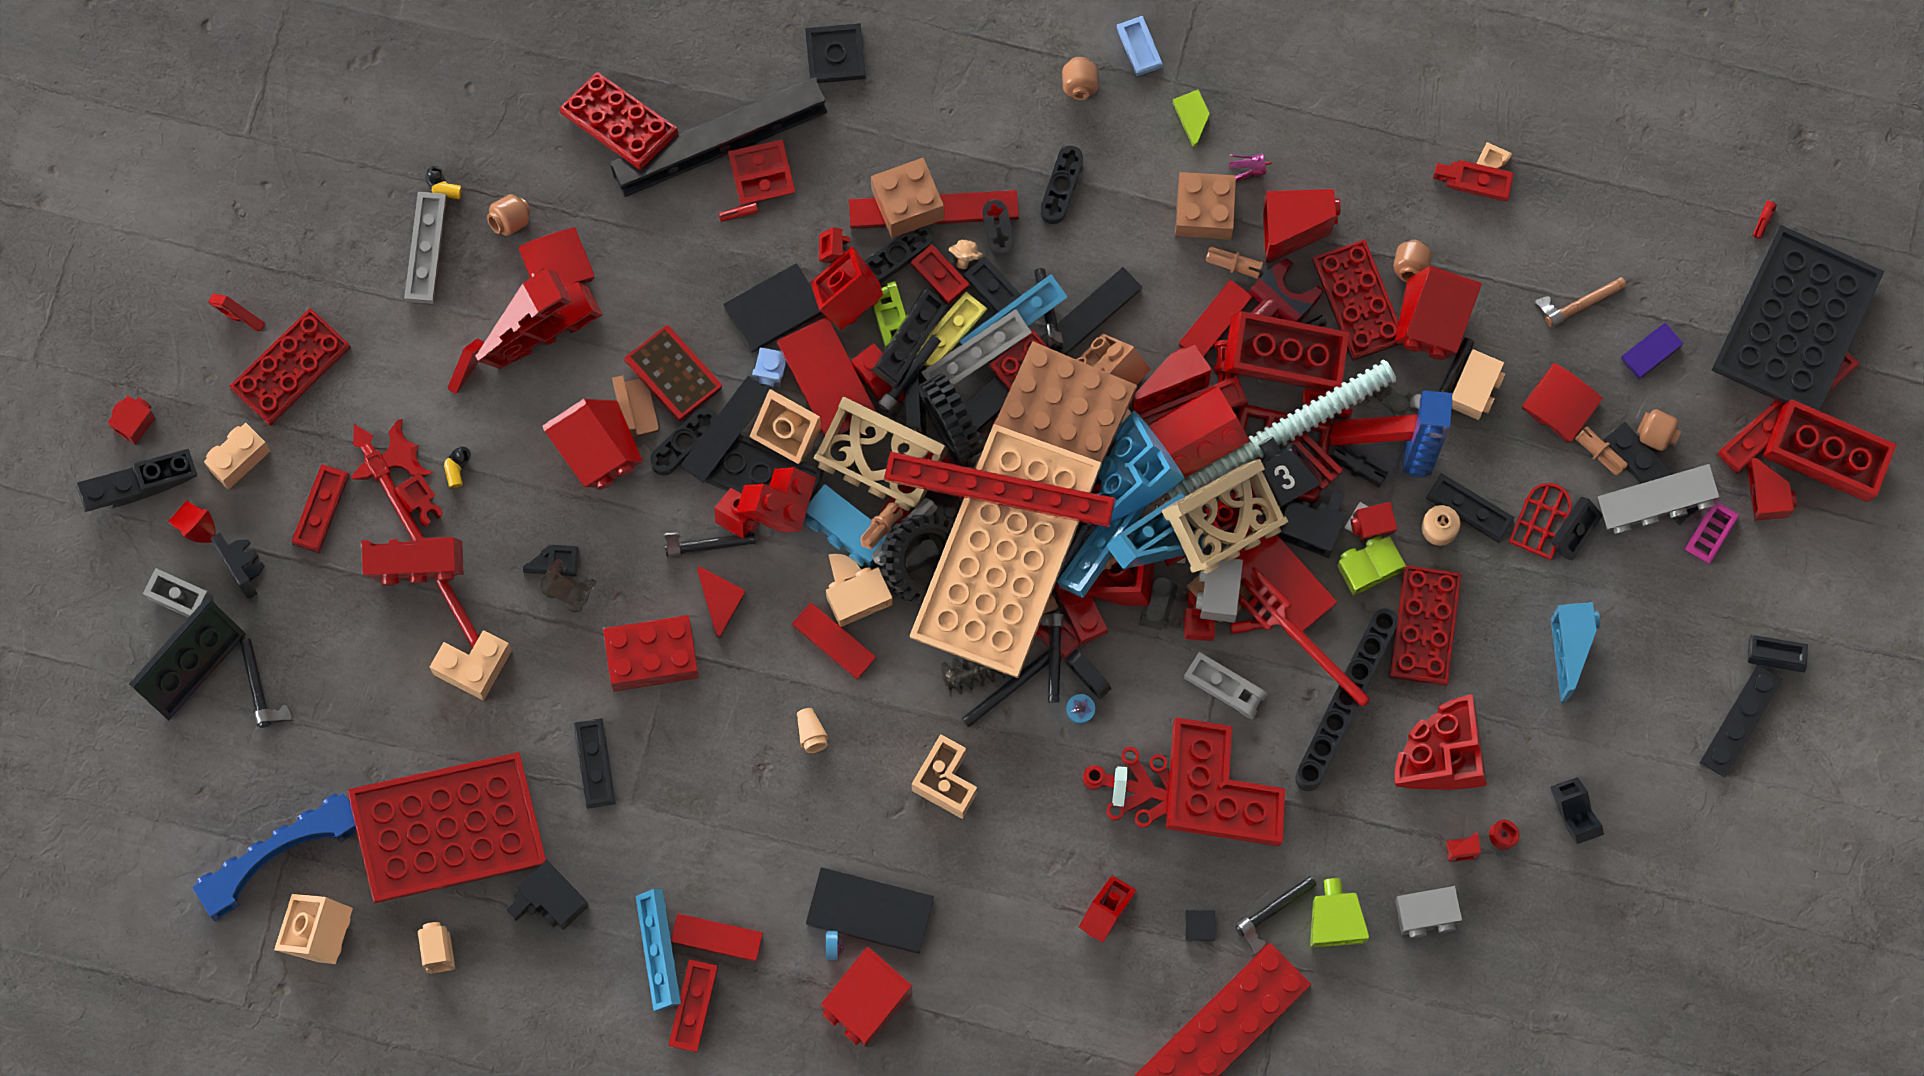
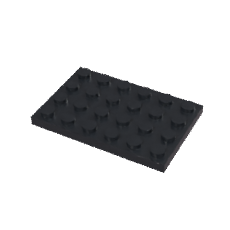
M1780 225L1711 371L1783 404L1793 399L1820 411L1885 271Z

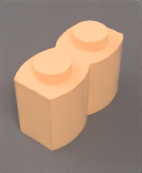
M440 922L424 924L423 929L418 931L423 968L430 974L454 970L455 962L452 941L447 927L441 926Z

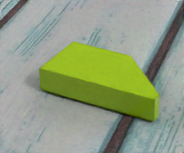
M1199 89L1177 97L1172 102L1192 147L1197 146L1210 114Z

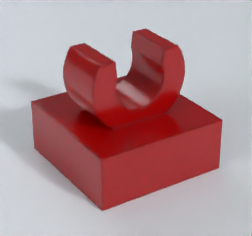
M832 227L819 234L820 262L830 263L846 252L842 250V245L850 243L851 238L843 236V229Z

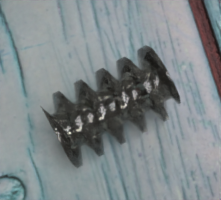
M953 658L952 668L946 662L941 664L942 678L950 698H952V689L954 688L960 695L963 694V685H966L971 691L974 690V681H977L983 687L984 677H988L994 683L995 673L997 672L1005 679V673L963 658V664L957 658Z

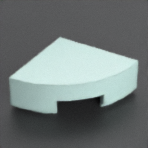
M1117 766L1112 803H1114L1113 806L1124 807L1127 767Z

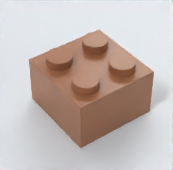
M924 158L871 176V189L891 238L944 220V205Z
M1180 172L1175 236L1231 240L1234 225L1236 175Z

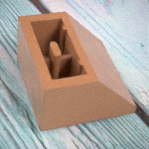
M1103 333L1092 342L1091 346L1081 357L1076 359L1135 385L1151 370L1135 347Z

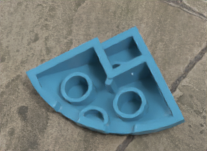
M1135 411L1125 419L1113 440L1115 444L1109 456H1106L1097 476L1101 480L1100 493L1097 494L1116 499L1111 519L1113 521L1154 502L1184 479L1183 474L1163 444Z

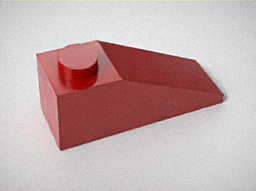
M1196 345L1180 348L1168 356L1135 393L1132 412L1135 411L1141 414L1209 386L1212 369Z

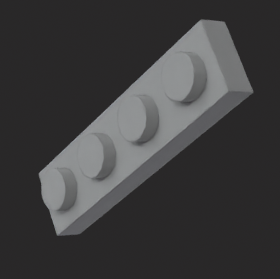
M418 192L404 297L406 302L434 304L447 202L446 194Z
M1015 309L921 373L926 380L942 373L954 385L1032 333L1018 310Z

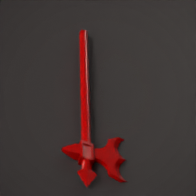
M400 419L388 431L390 445L387 451L381 455L379 450L375 451L371 444L373 435L354 424L353 446L361 448L365 456L363 457L364 463L351 476L352 480H368L373 477L375 482L379 481L412 541L417 540V538H424L410 512L394 491L396 487L389 476L391 474L389 468L393 467L403 468L412 477L419 472L422 477H427L433 473L424 469L418 463L416 455L419 445L407 441L403 436L401 430L403 419ZM433 577L473 648L479 636L448 581H437V577Z

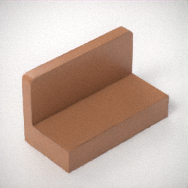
M623 375L613 377L612 381L616 398L632 436L637 437L658 432L659 427L653 401L647 386L640 379L625 382Z

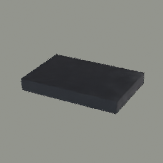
M797 263L723 304L752 353L823 314L818 308L811 285Z

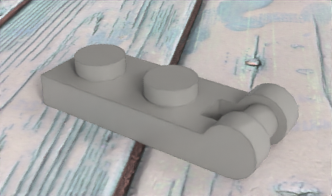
M1198 652L1184 675V679L1238 710L1249 719H1254L1258 712L1256 708L1259 703H1263L1268 696L1258 686ZM1243 691L1250 695L1247 702L1239 699Z

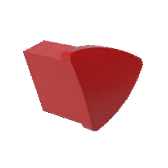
M187 500L168 521L175 529L182 533V536L193 542L212 543L211 537L216 534L215 524L209 511L206 509L201 510Z

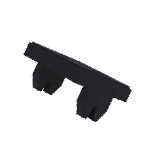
M221 533L211 537V541L246 598L250 599L258 593L250 581L260 575L264 564L260 562L252 565V562L259 557L255 549L244 552V549L251 544L250 541L236 540L228 545Z

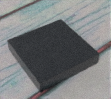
M861 23L805 28L810 79L816 77L818 83L866 79Z

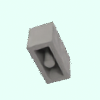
M1223 559L1218 562L1220 567L1209 573L1204 574L1200 570L1199 581L1204 582V590L1197 594L1196 609H1201V619L1235 623L1243 560L1232 559L1225 562Z
M155 568L143 592V595L150 601L188 618L206 597L212 601L214 599L207 591Z
M1455 886L1397 896L1394 901L1401 936L1409 934L1410 938H1419L1426 936L1427 931L1438 929L1439 933L1451 932L1456 930L1455 926L1459 925L1462 921Z

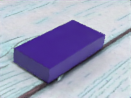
M1663 323L1622 355L1621 360L1638 379H1641L1681 348L1684 343L1666 323Z

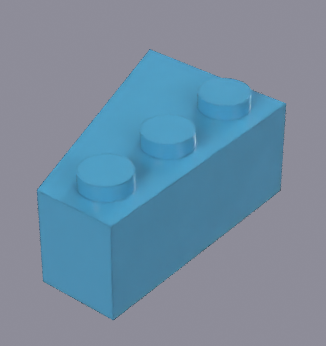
M1182 492L1119 533L1106 546L1123 569L1186 555L1170 520L1166 521L1161 511L1184 498L1185 496ZM1188 521V523H1189V525H1190V527H1191V529H1192V531H1193V533H1194V531L1196 530V528ZM1201 534L1198 539V544L1202 551L1205 549L1202 548L1204 534Z

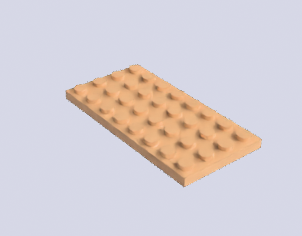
M993 424L976 469L1091 493L1102 464L1096 460ZM964 498L909 637L1019 678L1079 521Z

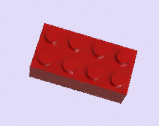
M1241 311L1231 316L1223 372L1311 389L1334 391L1336 386L1338 388L1342 387L1349 332Z
M1791 399L1782 406L1763 458L1860 500L1869 502L1878 495L1897 444Z

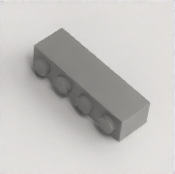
M1710 464L1598 496L1608 532L1614 530L1615 535L1632 530L1630 525L1642 522L1643 527L1660 522L1658 517L1670 514V518L1680 517L1688 514L1686 509L1698 506V510L1708 509L1715 506L1714 501L1720 500Z

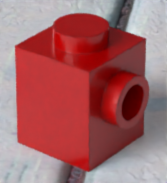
M127 395L123 401L120 400L114 406L112 417L107 423L114 432L136 445L155 420V416L150 410L152 406L140 397H137L135 400Z
M730 488L714 508L715 523L744 539L750 531L756 530L759 522L736 512L741 493Z
M1390 502L1357 509L1350 520L1353 534L1359 536L1360 542L1377 536L1391 535L1397 530Z

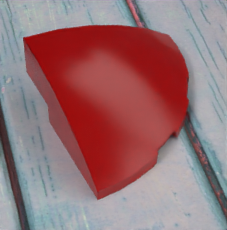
M1473 694L1450 700L1440 705L1438 712L1427 720L1421 719L1409 732V741L1404 747L1403 752L1398 753L1395 766L1396 787L1452 790L1487 786Z

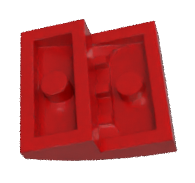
M783 139L728 151L740 205L795 193Z
M575 227L545 235L527 242L518 248L529 276L536 270L547 268L559 275L564 286L572 282H579L581 284L591 282L595 277Z
M1553 363L1521 408L1540 425H1547L1565 442H1572L1603 397L1578 377L1558 364Z

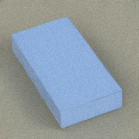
M1143 16L1117 24V31L1136 77L1163 67Z

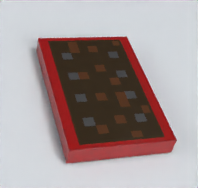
M668 324L624 357V362L678 422L709 400L723 386Z

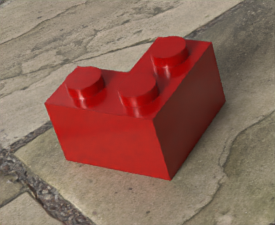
M794 467L774 469L769 486L765 484L744 485L736 512L780 533L800 532L816 477Z

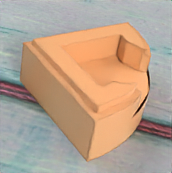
M1487 142L1477 164L1500 169L1507 164L1512 153Z
M828 554L835 581L840 579L848 581L855 578V574L861 570L859 565L848 556Z

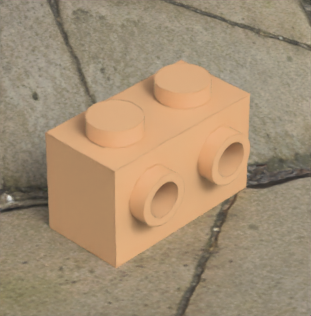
M1472 349L1453 392L1451 409L1477 420L1480 419L1482 412L1488 414L1495 399L1490 396L1493 387L1499 389L1506 374L1501 372L1504 362Z
M247 423L241 427H235L221 446H215L208 452L207 459L204 461L208 470L228 490L270 452L266 442Z
M871 567L862 569L855 574V578L848 581L840 579L829 585V589L826 590V598L840 627L893 605L892 596L879 567L873 570Z

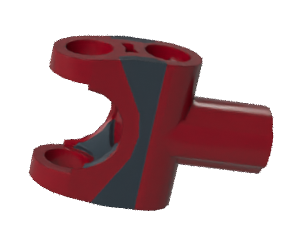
M1285 258L1269 269L1250 289L1249 294L1260 303L1251 313L1301 323L1316 305L1324 290L1317 285L1311 291L1308 290L1305 293L1296 294L1290 292L1285 287L1283 280L1286 273L1293 266V262Z

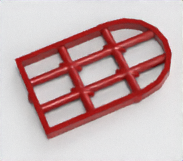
M1543 483L1534 487L1527 498H1525L1524 506L1508 543L1551 560L1556 548L1553 546L1550 555L1541 552L1546 537L1555 536V533L1549 531L1555 516L1560 515L1566 519L1571 512L1572 503L1569 494L1564 488L1558 484ZM1545 487L1538 501L1530 498L1535 491ZM1550 487L1560 491L1556 504L1552 507L1543 504ZM1563 496L1566 497L1568 503L1567 513L1558 510ZM1528 502L1537 506L1529 523L1521 520ZM1546 509L1551 511L1552 513L1546 527L1541 528L1535 525L1540 510ZM1519 524L1528 527L1522 543L1513 540ZM1534 530L1543 533L1537 549L1526 546L1530 534Z

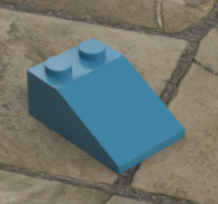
M1593 602L1558 605L1550 619L1561 703L1567 702L1574 692L1596 634V628H1600L1599 612L1594 611Z

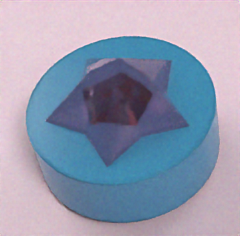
M1084 694L1074 695L1069 699L1066 706L1068 718L1073 723L1080 725L1090 722L1095 714L1094 701Z
M827 931L826 959L838 960L839 954L844 950V941L838 935V931Z

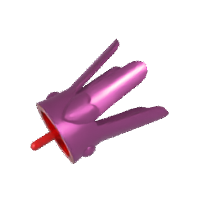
M1262 153L1254 156L1229 154L1231 157L1249 158L1232 161L1228 164L1231 168H1251V170L1237 175L1236 182L1252 176L1265 175L1266 165L1272 164V162H1265Z

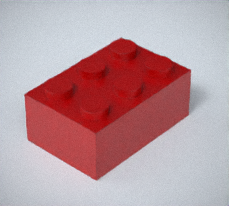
M689 615L603 628L613 692L699 678Z

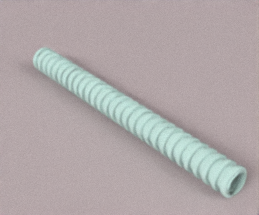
M1382 360L1380 362L1381 365H1373V369H1366L1365 374H1357L1358 378H1350V382L1347 384L1343 382L1340 388L1336 386L1332 393L1328 391L1325 397L1319 396L1318 401L1312 400L1311 405H1303L1302 410L1296 409L1295 414L1289 413L1286 419L1282 417L1278 424L1274 422L1271 428L1265 427L1264 432H1256L1257 436H1249L1250 441L1187 476L1166 494L1174 498L1182 492L1186 497L1241 465L1255 461L1258 457L1260 459L1264 458L1259 444L1271 436L1274 437L1278 445H1287L1288 440L1294 441L1297 435L1301 437L1303 435L1302 432L1305 430L1307 432L1311 431L1310 428L1312 426L1318 427L1319 422L1325 423L1326 418H1334L1333 414L1337 413L1339 415L1342 413V409L1348 410L1350 408L1349 405L1353 404L1355 406L1358 400L1364 401L1365 396L1371 397L1373 395L1372 392L1381 391L1380 388L1382 386L1386 388L1389 382L1395 383L1396 376L1387 361Z

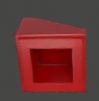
M1478 832L1469 838L1446 841L1448 860L1450 862L1475 860L1481 853Z

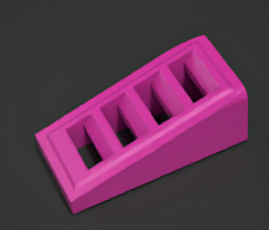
M1714 501V507L1707 510L1685 548L1686 551L1708 564L1713 560L1739 517V514L1717 501ZM1716 512L1728 519V522L1724 524L1712 517V515ZM1711 522L1723 529L1721 534L1707 527V523ZM1704 531L1716 538L1715 544L1700 536L1701 533ZM1696 541L1711 549L1709 554L1694 546Z

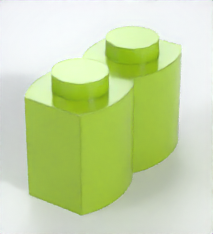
M1377 536L1366 543L1367 547L1365 549L1357 551L1356 548H1353L1341 555L1342 559L1337 567L1353 596L1404 571L1406 565L1390 536L1384 539L1381 536Z

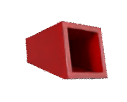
M1335 189L1266 191L1263 205L1266 263H1272L1332 233L1333 226L1338 224V215L1341 213L1340 198H1335Z
M1429 266L1407 280L1395 343L1404 345L1403 348L1409 351L1429 353L1431 358L1437 360H1445L1457 353L1482 283L1433 266Z
M583 399L543 425L544 431L584 487L597 488L598 490L608 488L613 484L612 480L632 473L634 467L643 462L617 400Z
M867 946L821 1003V1008L824 1010L822 1016L833 1026L839 1023L847 1030L844 1035L857 1046L861 1043L866 1047L912 996V985Z

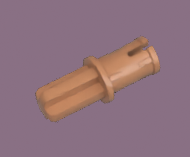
M1213 246L1209 248L1206 256V262L1229 269L1232 274L1235 271L1258 279L1260 271L1249 267L1261 270L1263 264L1262 261L1259 262L1239 255L1240 252L1238 251L1235 254Z
M1588 426L1585 427V431L1582 430L1575 440L1593 455L1592 459H1598L1614 475L1621 474L1626 469L1627 463L1609 447V442L1605 443Z
M889 503L879 516L871 520L870 527L860 537L862 547H867L869 550L873 549L883 536L891 533V527L903 515L901 508L896 513H893L899 507L898 504Z

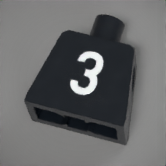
M1271 436L1259 444L1266 457L1261 460L1265 468L1262 472L1279 507L1321 484L1322 475L1294 443L1281 449L1274 437Z

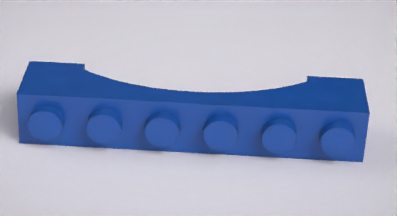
M1423 390L1413 437L1411 440H1405L1402 473H1409V476L1415 478H1424L1426 475L1432 474L1450 429L1453 393Z
M344 793L340 795L333 794L327 797L322 802L323 805L315 811L309 809L297 817L298 821L291 826H281L272 833L273 837L267 841H258L247 848L248 853L240 858L235 856L228 859L222 864V869L214 874L209 872L201 876L196 881L197 885L192 888L209 916L214 921H217L239 907L240 905L237 900L249 880L260 868L282 852L299 844L317 839L337 838L341 843L355 834L357 831L350 802Z

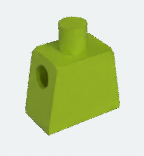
M1341 878L1324 880L1325 895L1316 896L1313 900L1311 948L1366 943L1369 935L1357 894H1343Z

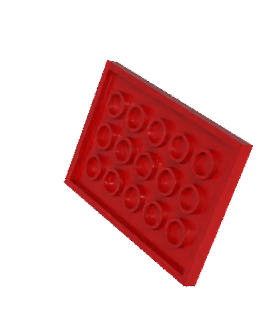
M520 752L347 790L373 904L539 867L546 861Z

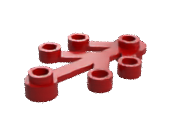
M1127 747L1122 751L1121 760L1125 765L1129 766L1138 782L1127 779L1125 792L1133 793L1134 795L1124 800V807L1113 806L1114 803H1110L1106 814L1110 820L1118 821L1126 812L1151 798L1163 801L1149 811L1142 809L1136 813L1135 824L1139 828H1147L1151 825L1152 821L1167 813L1170 772L1167 769V760L1163 755L1156 754L1152 756L1149 767L1154 773H1158L1166 789L1155 787L1138 760L1139 752L1137 749ZM1127 752H1133L1136 758L1133 761H1128L1124 755ZM1160 759L1164 766L1162 768H1155L1153 761ZM1091 765L1085 769L1083 783L1088 789L1098 790L1103 786L1114 788L1115 776L1106 774L1102 767ZM1097 772L1100 775V779L1093 781L1089 778V774ZM1118 807L1121 813L1118 816H1113L1110 813V809ZM1142 814L1149 817V821L1145 824L1140 823L1138 817Z

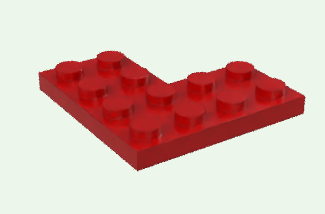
M1176 717L1173 721L1166 829L1280 846L1283 843L1285 788L1229 780L1232 726Z

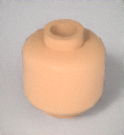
M1434 506L1424 516L1421 526L1422 534L1433 545H1447L1456 538L1459 532L1460 518L1456 511L1449 506Z

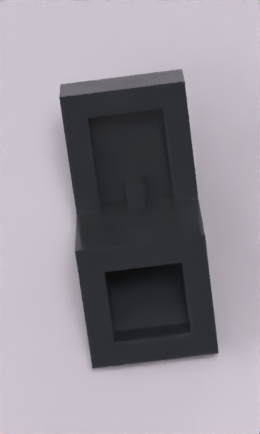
M1578 777L1551 786L1552 794L1566 829L1576 844L1604 835L1603 826L1591 809L1588 791Z

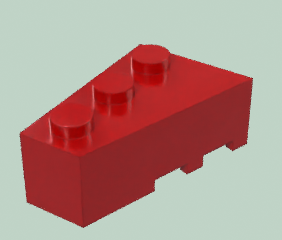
M455 537L417 538L415 541L398 542V539H389V543L381 544L371 543L370 540H361L362 575L382 582V586L399 585V580H409V583L412 584L426 583L427 578L437 577V581H452L454 576L464 575L462 540Z

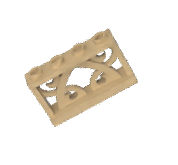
M843 397L838 406L839 409L813 458L820 462L818 468L832 475L837 470L845 474L843 480L859 487L860 483H864L870 486L869 493L882 499L888 495L896 499L894 503L906 511H910L911 507L916 508L923 500L927 490L916 488L912 493L905 494L899 490L896 483L890 482V489L876 483L877 481H884L886 469L872 471L866 462L861 444H876L884 439L889 432L893 434L891 441L892 452L899 453V446L907 443L910 449L908 452H904V454L925 458L931 452L934 454L931 460L942 462L949 448ZM847 414H852L850 435H837ZM868 427L875 428L876 434L873 438H861V434L867 435L866 429ZM839 441H850L851 447H842L838 451H844L847 455L844 461L835 460L831 454L832 446ZM855 462L862 475L847 468Z
M1260 459L1241 465L1161 510L1165 520H1170L1191 564L1190 570L1192 573L1202 570L1206 574L1220 567L1219 561L1224 559L1227 562L1238 557L1240 549L1245 548V550L1259 545L1261 543L1259 538L1263 536L1269 538L1280 533V526L1288 522L1286 516L1283 517L1262 472L1265 468ZM1251 486L1257 498H1252ZM1231 490L1235 491V498L1240 497V501H1234L1231 499ZM1216 496L1229 507H1240L1238 522L1233 533L1220 530L1211 525L1218 511ZM1253 504L1262 507L1266 516L1264 524L1257 523L1256 516L1263 514L1259 510H1252ZM1203 505L1207 506L1209 509V515L1206 520L1204 519V517H1206L1207 514L1203 513L1202 511ZM1188 521L1196 528V530L1194 531V533H1193V531H1192V529H1191V527H1190ZM1248 528L1253 530L1249 534H1247ZM1201 534L1205 535L1202 540V548H1205L1207 543L1212 546V552L1209 555H1204L1198 544ZM1221 543L1229 544L1221 549Z

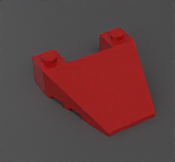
M547 268L536 270L530 275V279L521 285L477 353L476 358L481 363L501 369L531 354V348L537 344L546 342L548 346L556 342L554 336L568 329L572 334L603 314L588 286L579 282H572L564 286L556 272Z

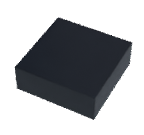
M1186 910L1185 941H1215V910Z

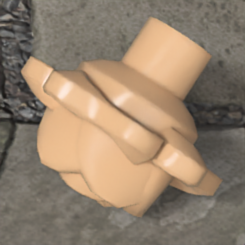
M959 240L956 245H952L948 250L958 259L956 267L960 269H967L970 261L979 259L983 255L978 252L976 243L968 240Z

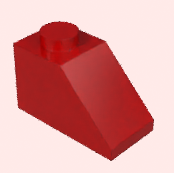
M873 343L852 359V365L859 379L875 398L880 401L893 387L871 371L882 354ZM905 391L899 396L898 403L905 399Z
M1751 459L1746 469L1754 520L1789 518L1797 506L1796 494L1794 491H1791L1790 483L1759 459Z
M1112 875L1092 901L1078 928L1085 931L1090 937L1104 942L1137 890Z

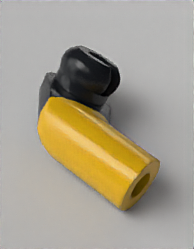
M438 166L429 167L425 178L433 193L446 194L447 198L460 199L462 186L448 184L442 175L441 168Z
M461 446L456 448L445 460L444 468L450 489L463 486L460 471L471 458V452L467 447Z

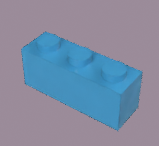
M824 484L809 502L805 515V524L815 532L821 530L828 536V542L835 548L840 550L843 547L850 553L849 557L860 567H863L865 564L867 567L872 568L876 563L871 555L886 539V536H883L873 549L869 550L867 547H862L860 537L870 527L871 519Z

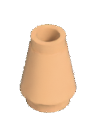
M812 708L800 710L797 713L801 747L805 748L807 753H816L824 750L828 746L827 740L829 737Z

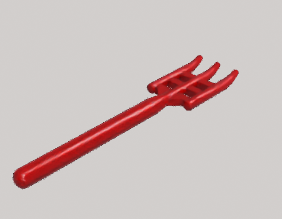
M1252 567L1256 578L1264 586L1258 591L1246 578H1243L1242 581L1254 598L1249 603L1239 593L1238 602L1267 631L1272 629L1273 624H1281L1285 631L1359 705L1366 706L1370 701L1369 697L1287 618V608H1290L1292 603L1256 567ZM1268 591L1273 594L1269 600L1264 597ZM1277 600L1282 603L1278 609L1273 606ZM1258 602L1263 605L1259 612L1254 608ZM1269 611L1272 616L1267 621L1263 616Z

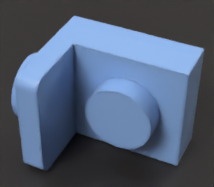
M761 347L759 349L752 378L766 389L781 388L787 363L781 351Z

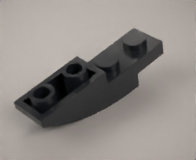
M189 449L133 463V467L77 482V489L84 510L88 512L112 505V508L120 507L159 494L197 477V472Z

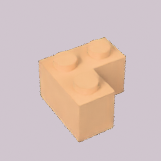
M483 630L469 655L443 642L430 665V669L433 675L484 701L512 650L508 642Z
M940 734L912 783L913 792L961 819L964 818L977 795L976 786L955 775L966 756V748Z

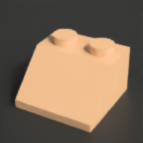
M770 389L749 437L799 464L813 449L821 430L820 416Z
M292 894L274 950L320 963L336 964L342 950L341 945L346 929L350 924L353 908L327 897Z

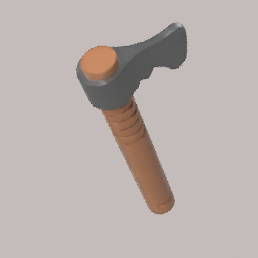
M1620 277L1560 310L1550 305L1551 298L1548 296L1537 299L1535 305L1544 313L1547 325L1554 328L1564 323V320L1620 291V289L1625 288L1627 285L1625 280Z

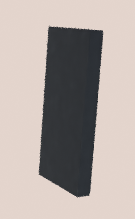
M740 434L705 482L725 491L733 488L742 494L744 485L765 484L769 486L774 469L794 467L816 477L810 498L811 501L825 471L803 460L797 464L760 442Z
M206 597L129 685L169 721L242 640L246 633L212 600Z
M821 867L806 925L828 931H838L839 934L920 954L934 896Z

